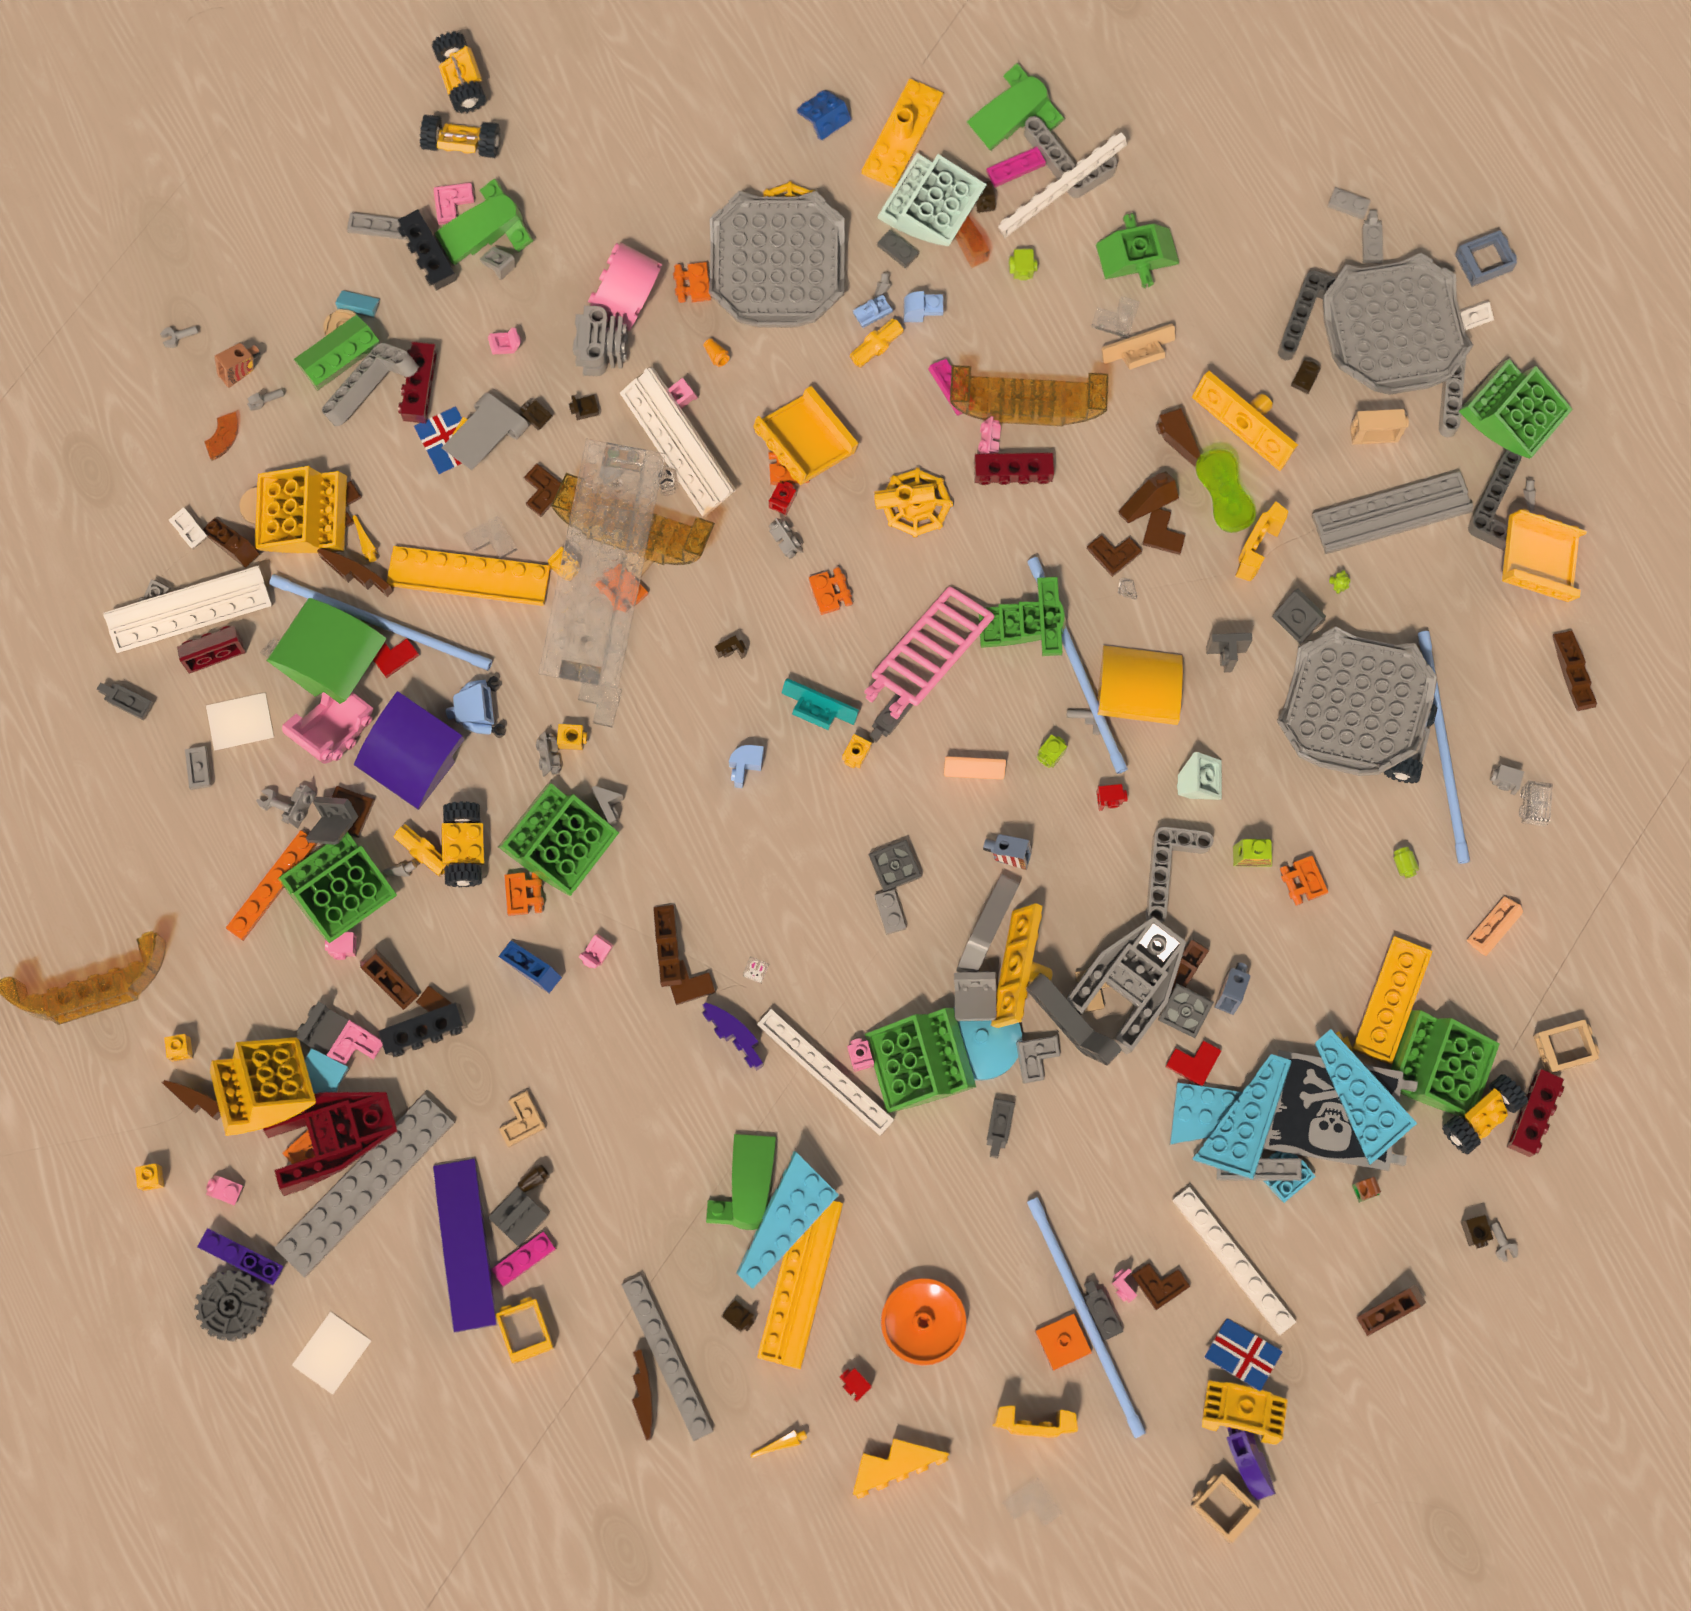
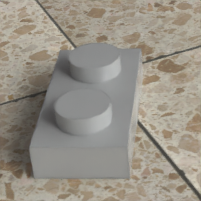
M1335 188L1328 207L1363 220L1371 200Z
M203 746L185 749L189 788L194 790L211 787L207 748Z
M891 890L875 895V901L886 935L906 930L895 891Z

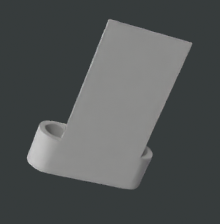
M487 392L474 404L476 412L442 446L443 450L470 470H473L506 434L513 439H518L529 427L523 417Z

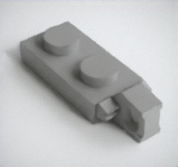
M1369 210L1367 221L1363 222V263L1383 262L1381 221H1377V211Z

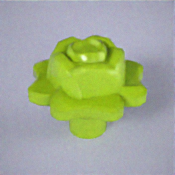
M1342 570L1337 573L1336 577L1331 576L1329 583L1333 584L1334 591L1340 594V592H1344L1349 588L1350 578L1346 571Z

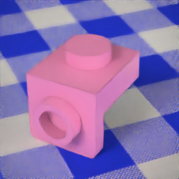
M511 328L508 333H491L488 336L492 354H514L521 343L516 328Z
M596 934L586 950L579 955V958L583 960V964L587 967L597 968L603 964L614 945L599 934Z
M214 1175L213 1179L211 1178L207 1183L206 1195L235 1206L243 1186Z
M1122 1268L1113 1276L1115 1281L1112 1285L1117 1289L1115 1292L1123 1302L1127 1300L1130 1303L1137 1295L1123 1279L1132 1270L1129 1268L1124 1271Z

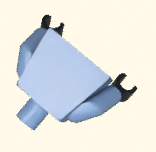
M492 676L488 681H469L459 693L453 696L454 706L446 708L447 718H455L457 723L463 725L464 729L471 732L487 735L494 733L497 738H502L504 734L497 733L496 729H504L505 727L502 724H497L495 727L491 726L494 724L491 691H497L500 688V685H492L491 683L498 682V678Z

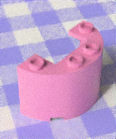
M616 243L607 261L610 266L608 270H603L599 278L602 283L596 293L592 292L588 303L591 304L590 306L604 308L609 321L611 316H615L616 325H618V317L622 316L623 323L627 324V330L630 331L651 291L662 264L623 243Z
M323 692L319 705L303 718L295 714L283 724L282 731L321 763L326 764L333 760L338 761L347 749L351 750L355 746L357 737L364 727L371 723L373 707L353 692L341 704Z

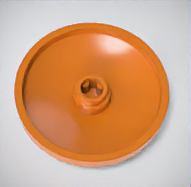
M932 1279L911 1280L896 1288L885 1302L881 1315L882 1334L888 1347L900 1359L920 1366L937 1364L950 1357L960 1346L966 1331L965 1310L959 1297L947 1285Z

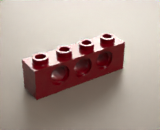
M412 342L411 349L408 348L407 353L417 364L422 362L424 365L418 367V370L412 376H404L406 381L401 387L403 400L399 402L398 413L401 414L403 421L426 423L437 349L435 344ZM417 380H420V381H421L420 384H417V385H414V384H413V383H414L415 381H417ZM413 398L419 399L415 403L410 402Z
M1053 453L975 454L974 483H979L980 485H989L991 483H999L1000 485L1019 483L1026 485L1030 482L1048 484L1053 481ZM1035 467L1038 471L1031 472L1028 468ZM997 468L999 472L993 473L989 469ZM1009 468H1017L1018 472H1011Z
M1543 1069L1535 1072L1527 1093L1528 1102L1521 1108L1507 1148L1528 1157L1540 1152L1543 1144L1540 1142L1543 1135H1546L1550 1127L1548 1120L1557 1109L1556 1099L1561 1097L1565 1086L1562 1085L1563 1078ZM1541 1090L1548 1093V1100H1544L1541 1097ZM1534 1109L1540 1111L1541 1119H1537L1534 1116ZM1527 1128H1530V1129L1533 1130V1132H1534V1137H1533V1138H1530L1529 1136H1527V1134H1526V1129H1527Z

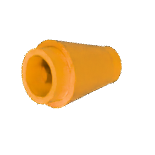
M708 339L704 342L703 346L713 365L722 367L727 364L730 359L727 350L713 339Z

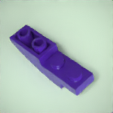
M704 1003L702 1014L708 1022L712 1021L716 1028L713 1030L719 1039L724 1038L727 1042L734 1038L732 1043L738 1051L742 1050L746 1055L744 1060L750 1068L754 1067L756 1071L762 1068L763 1062L753 1049L758 1045V1040L748 1028L725 1010L712 1004Z
M208 1228L197 1248L271 1285L275 1284L284 1267Z
M1227 1427L1229 1436L1226 1438L1231 1453L1254 1499L1258 1501L1275 1495L1276 1492L1264 1454L1258 1451L1253 1433Z

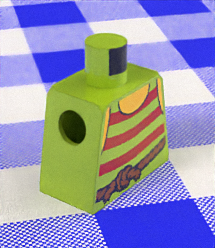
M1242 839L1233 846V866L1272 867L1271 839Z

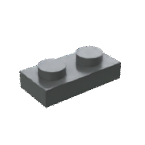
M891 230L877 242V246L905 269L919 254V252Z

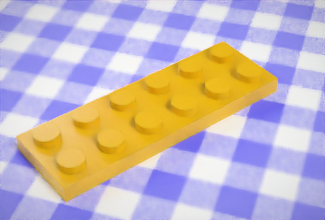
M1396 936L1392 937L1352 1047L1354 1051L1389 1065L1393 1063L1433 951Z

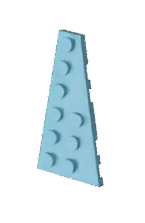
M1330 1029L1315 1042V1045L1370 1166L1417 1123Z
M1273 1054L1268 1057L1256 1073L1254 1079L1247 1085L1242 1095L1235 1101L1217 1125L1215 1131L1194 1156L1193 1161L1252 1180L1254 1179L1288 1075L1291 1060Z
M1177 1083L1170 1145L1209 1138L1243 1092Z
M795 1151L791 1156L792 1159L788 1168L785 1169L782 1175L783 1178L780 1185L775 1190L762 1217V1223L753 1236V1242L749 1250L746 1251L736 1272L752 1289L839 1195Z

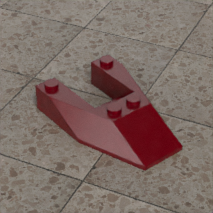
M319 1092L314 1094L315 1104L285 1121L263 1128L268 1138L307 1126L315 1157L274 1170L279 1190L283 1196L305 1190L344 1170L398 1132L387 1092Z

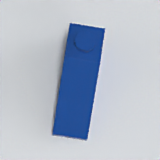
M510 941L498 956L549 994L562 978L550 965L513 941Z

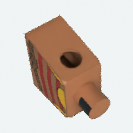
M238 343L215 355L217 375L228 388L232 387L254 370L253 360L261 355L260 351L255 345L246 349L243 344Z

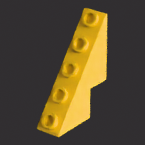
M893 1439L888 1460L862 1454L852 1495H856L857 1499L869 1495L868 1490L871 1488L883 1489L889 1486L888 1481L895 1478L897 1482L909 1478L908 1473L916 1470L917 1474L928 1470V1464L935 1461L937 1465L949 1461V1453Z

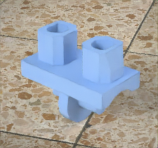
M884 295L873 300L870 299L866 304L853 310V314L862 328L893 312Z

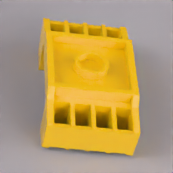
M1275 502L1269 511L1262 513L1238 558L1240 565L1235 577L1251 581L1258 573L1265 557L1255 553L1266 532L1278 537L1288 515V510L1278 502Z
M1208 1380L1202 1427L1217 1431L1220 1425L1260 1434L1262 1435L1261 1442L1276 1445L1283 1440L1288 1399L1275 1396L1271 1392L1259 1391L1255 1388L1230 1382L1221 1383Z
M1015 1406L998 1408L993 1421V1426L1007 1429L1011 1434L1054 1438L1058 1437L1061 1433H1074L1078 1431L1076 1413L1065 1410L1057 1411L1056 1427H1053V1423L1040 1422L1038 1426H1033L1032 1421L1019 1420L1017 1424H1014Z

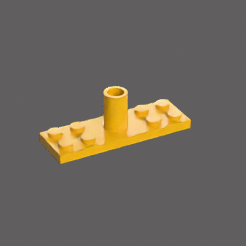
M909 78L862 168L861 174L895 188L934 116L944 93Z
M1208 371L1204 374L1192 398L1276 469L1281 471L1298 444L1264 417L1272 409L1270 398L1264 394H1259L1250 403H1247L1212 372Z
M1037 903L1012 911L996 995V1019L991 1021V1026L995 1028L1022 1021L1025 999L1028 995L1026 987L1039 973L1045 975L1050 981L1052 979L1053 972L1051 968L1033 961L1043 907Z

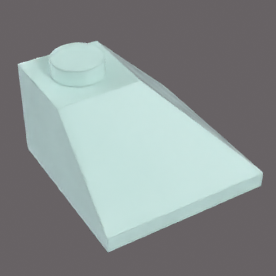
M1194 752L1178 774V795L1189 799H1222V760Z

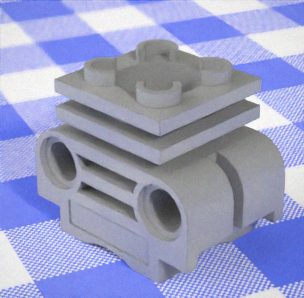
M584 306V314H576L575 316L577 333L573 342V353L576 356V366L583 367V376H601L606 372L608 357L611 368H615V357H617L618 368H622L623 362L627 360L625 344L628 343L627 324L623 323V317H618V328H616L615 316H611L609 327L607 313L604 308Z

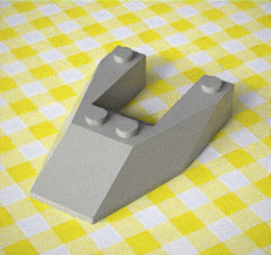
M1152 917L1101 952L1066 999L1081 1015L1104 983H1106L1134 1004L1136 1008L1112 1039L1127 1055L1134 1050L1168 1003L1186 941Z

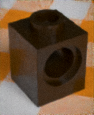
M1486 1215L1461 1222L1469 1247L1475 1245L1476 1249L1489 1245L1487 1241L1494 1239ZM1475 1227L1482 1231L1481 1238H1477L1474 1235Z

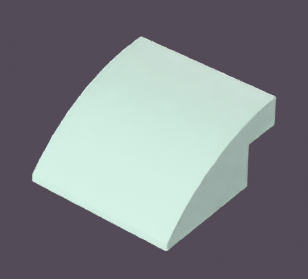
M916 153L877 219L912 237L938 245L949 246L987 184L939 154L931 162Z

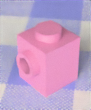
M345 932L330 944L325 940V951H328V954L334 957L333 959L345 960L348 956H356L357 936L353 932Z

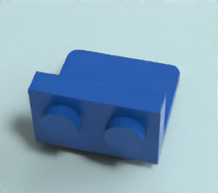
M827 90L818 92L816 96L805 101L797 108L798 114L813 124L816 135L821 141L851 121L845 102Z

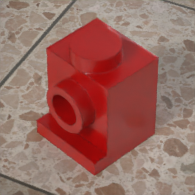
M778 482L768 501L769 508L787 516L796 497L794 486L789 482H784L783 484Z
M1122 784L1098 786L1096 790L1099 811H1103L1104 806H1108L1110 809L1118 808L1123 802L1128 800L1127 791L1123 790Z
M848 1368L839 1377L844 1383L843 1389L850 1396L853 1393L855 1394L854 1401L856 1403L872 1388L855 1368L852 1371Z

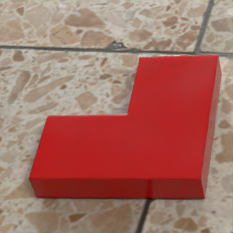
M405 639L391 650L384 642L373 661L387 679L417 658L419 654L408 639Z
M1203 1041L1193 1058L1175 1048L1165 1067L1196 1085L1203 1086L1222 1050Z

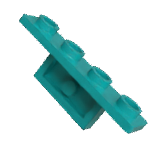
M788 678L784 682L781 693L798 701L792 715L826 730H829L835 718L852 725L855 724L859 713L858 709Z

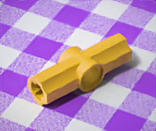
M892 318L878 331H872L865 338L864 342L850 353V358L857 367H863L874 356L883 354L888 349L890 343L903 333L904 329L897 320Z
M933 484L901 485L896 489L874 491L876 510L898 506L908 508L912 504L934 502ZM907 494L909 498L902 499L900 495Z
M406 824L396 831L393 836L394 839L403 845L419 863H424L439 877L445 873L444 868L448 865H442V855L435 850L436 848L424 837L421 838Z

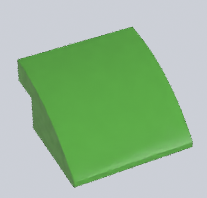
M1508 359L1496 367L1461 407L1459 412L1490 440L1513 453L1530 459L1573 409L1536 366L1521 373L1512 361Z
M308 598L266 661L314 697L324 692L341 704L348 699L387 638L348 613L321 601Z
M549 783L539 793L498 848L531 873L536 874L543 881L571 896L619 832L574 794L566 796L552 783Z
M348 832L338 844H326L277 878L301 911L329 944L397 896L362 846L358 847Z
M943 1008L930 1014H915L865 1034L887 1113L923 1105L976 1087L959 1025L955 1019L954 1008Z
M1411 1010L1391 1070L1403 1072V1080L1418 1082L1415 1092L1401 1089L1400 1094L1439 1110L1465 1118V1114L1481 1100L1500 1043L1452 1018L1437 1019L1422 1010Z

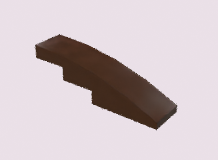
M321 548L317 550L319 557L346 582L349 583L355 578L367 590L374 585L386 597L393 592L387 582L361 564L337 553Z
M1573 631L1553 634L1558 660L1576 711L1596 708L1597 701L1590 687L1592 682L1585 668L1586 661Z
M674 905L653 907L661 987L681 985Z
M167 1080L162 1082L166 1088L193 1112L197 1113L202 1108L216 1121L221 1117L218 1103L206 1095Z
M640 1349L633 1352L640 1373L632 1376L639 1397L631 1400L645 1439L649 1441L652 1439L653 1426L652 1390L644 1355Z

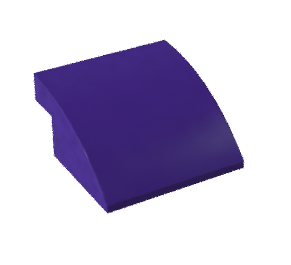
M397 691L370 730L357 755L354 766L419 810L454 765L455 761L452 756L462 744L464 738L454 729Z

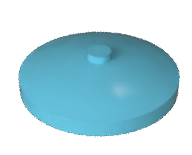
M957 1021L974 1080L983 1081L997 1078L1014 1065L1018 1058L1016 1042H1022V1032L1019 1023L995 1028L991 1026V1021Z

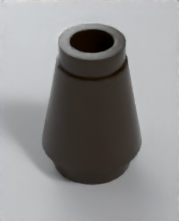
M542 1164L534 1165L518 1182V1185L526 1193L546 1183L550 1175Z

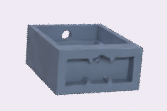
M1501 230L1459 246L1455 253L1471 287L1509 273L1516 266L1517 257L1508 246V239L1506 236H1503ZM1494 245L1504 265L1481 273L1471 253Z

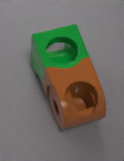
M1375 1176L1352 1185L1359 1203L1376 1197L1381 1193Z

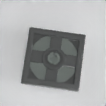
M907 840L869 854L883 892L922 877Z
M1176 983L1158 1021L1196 1038L1214 1001Z

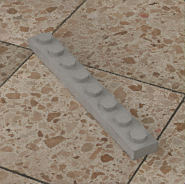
M641 1275L622 1284L692 1440L696 1441L712 1433L711 1426Z

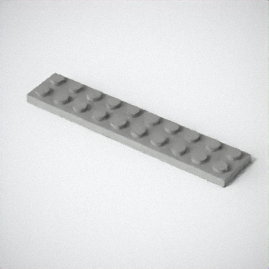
M424 1094L396 1122L398 1132L366 1153L281 1240L275 1249L306 1278L455 1123Z

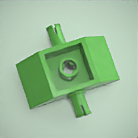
M1127 214L1123 217L1126 226L1125 230L1116 231L1096 244L1104 278L1106 280L1139 273L1142 287L1146 288V284L1148 287H1151L1154 282L1150 270L1179 265L1172 235L1169 228L1156 224L1137 227L1135 214H1130L1131 218Z

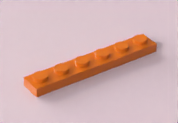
M300 830L227 925L226 929L244 941L284 889L277 878L305 860L318 843H309L306 840L307 834Z

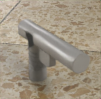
M1067 710V718H1085V724L1093 725V734H1101L1091 711Z

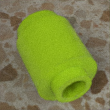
M1409 847L1394 851L1393 859L1399 875L1405 876V878L1417 875L1416 871L1419 870L1413 851H1410Z

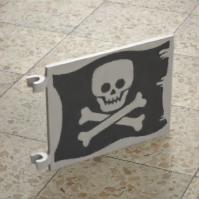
M1278 1050V1056L1291 1060V1065L1264 1149L1389 1171L1391 1163L1400 1166L1406 1165L1407 1156L1392 1154V1145L1369 1166L1321 1057ZM1364 1065L1398 1103L1401 1089L1411 1092L1417 1090L1418 1082L1403 1080V1072Z

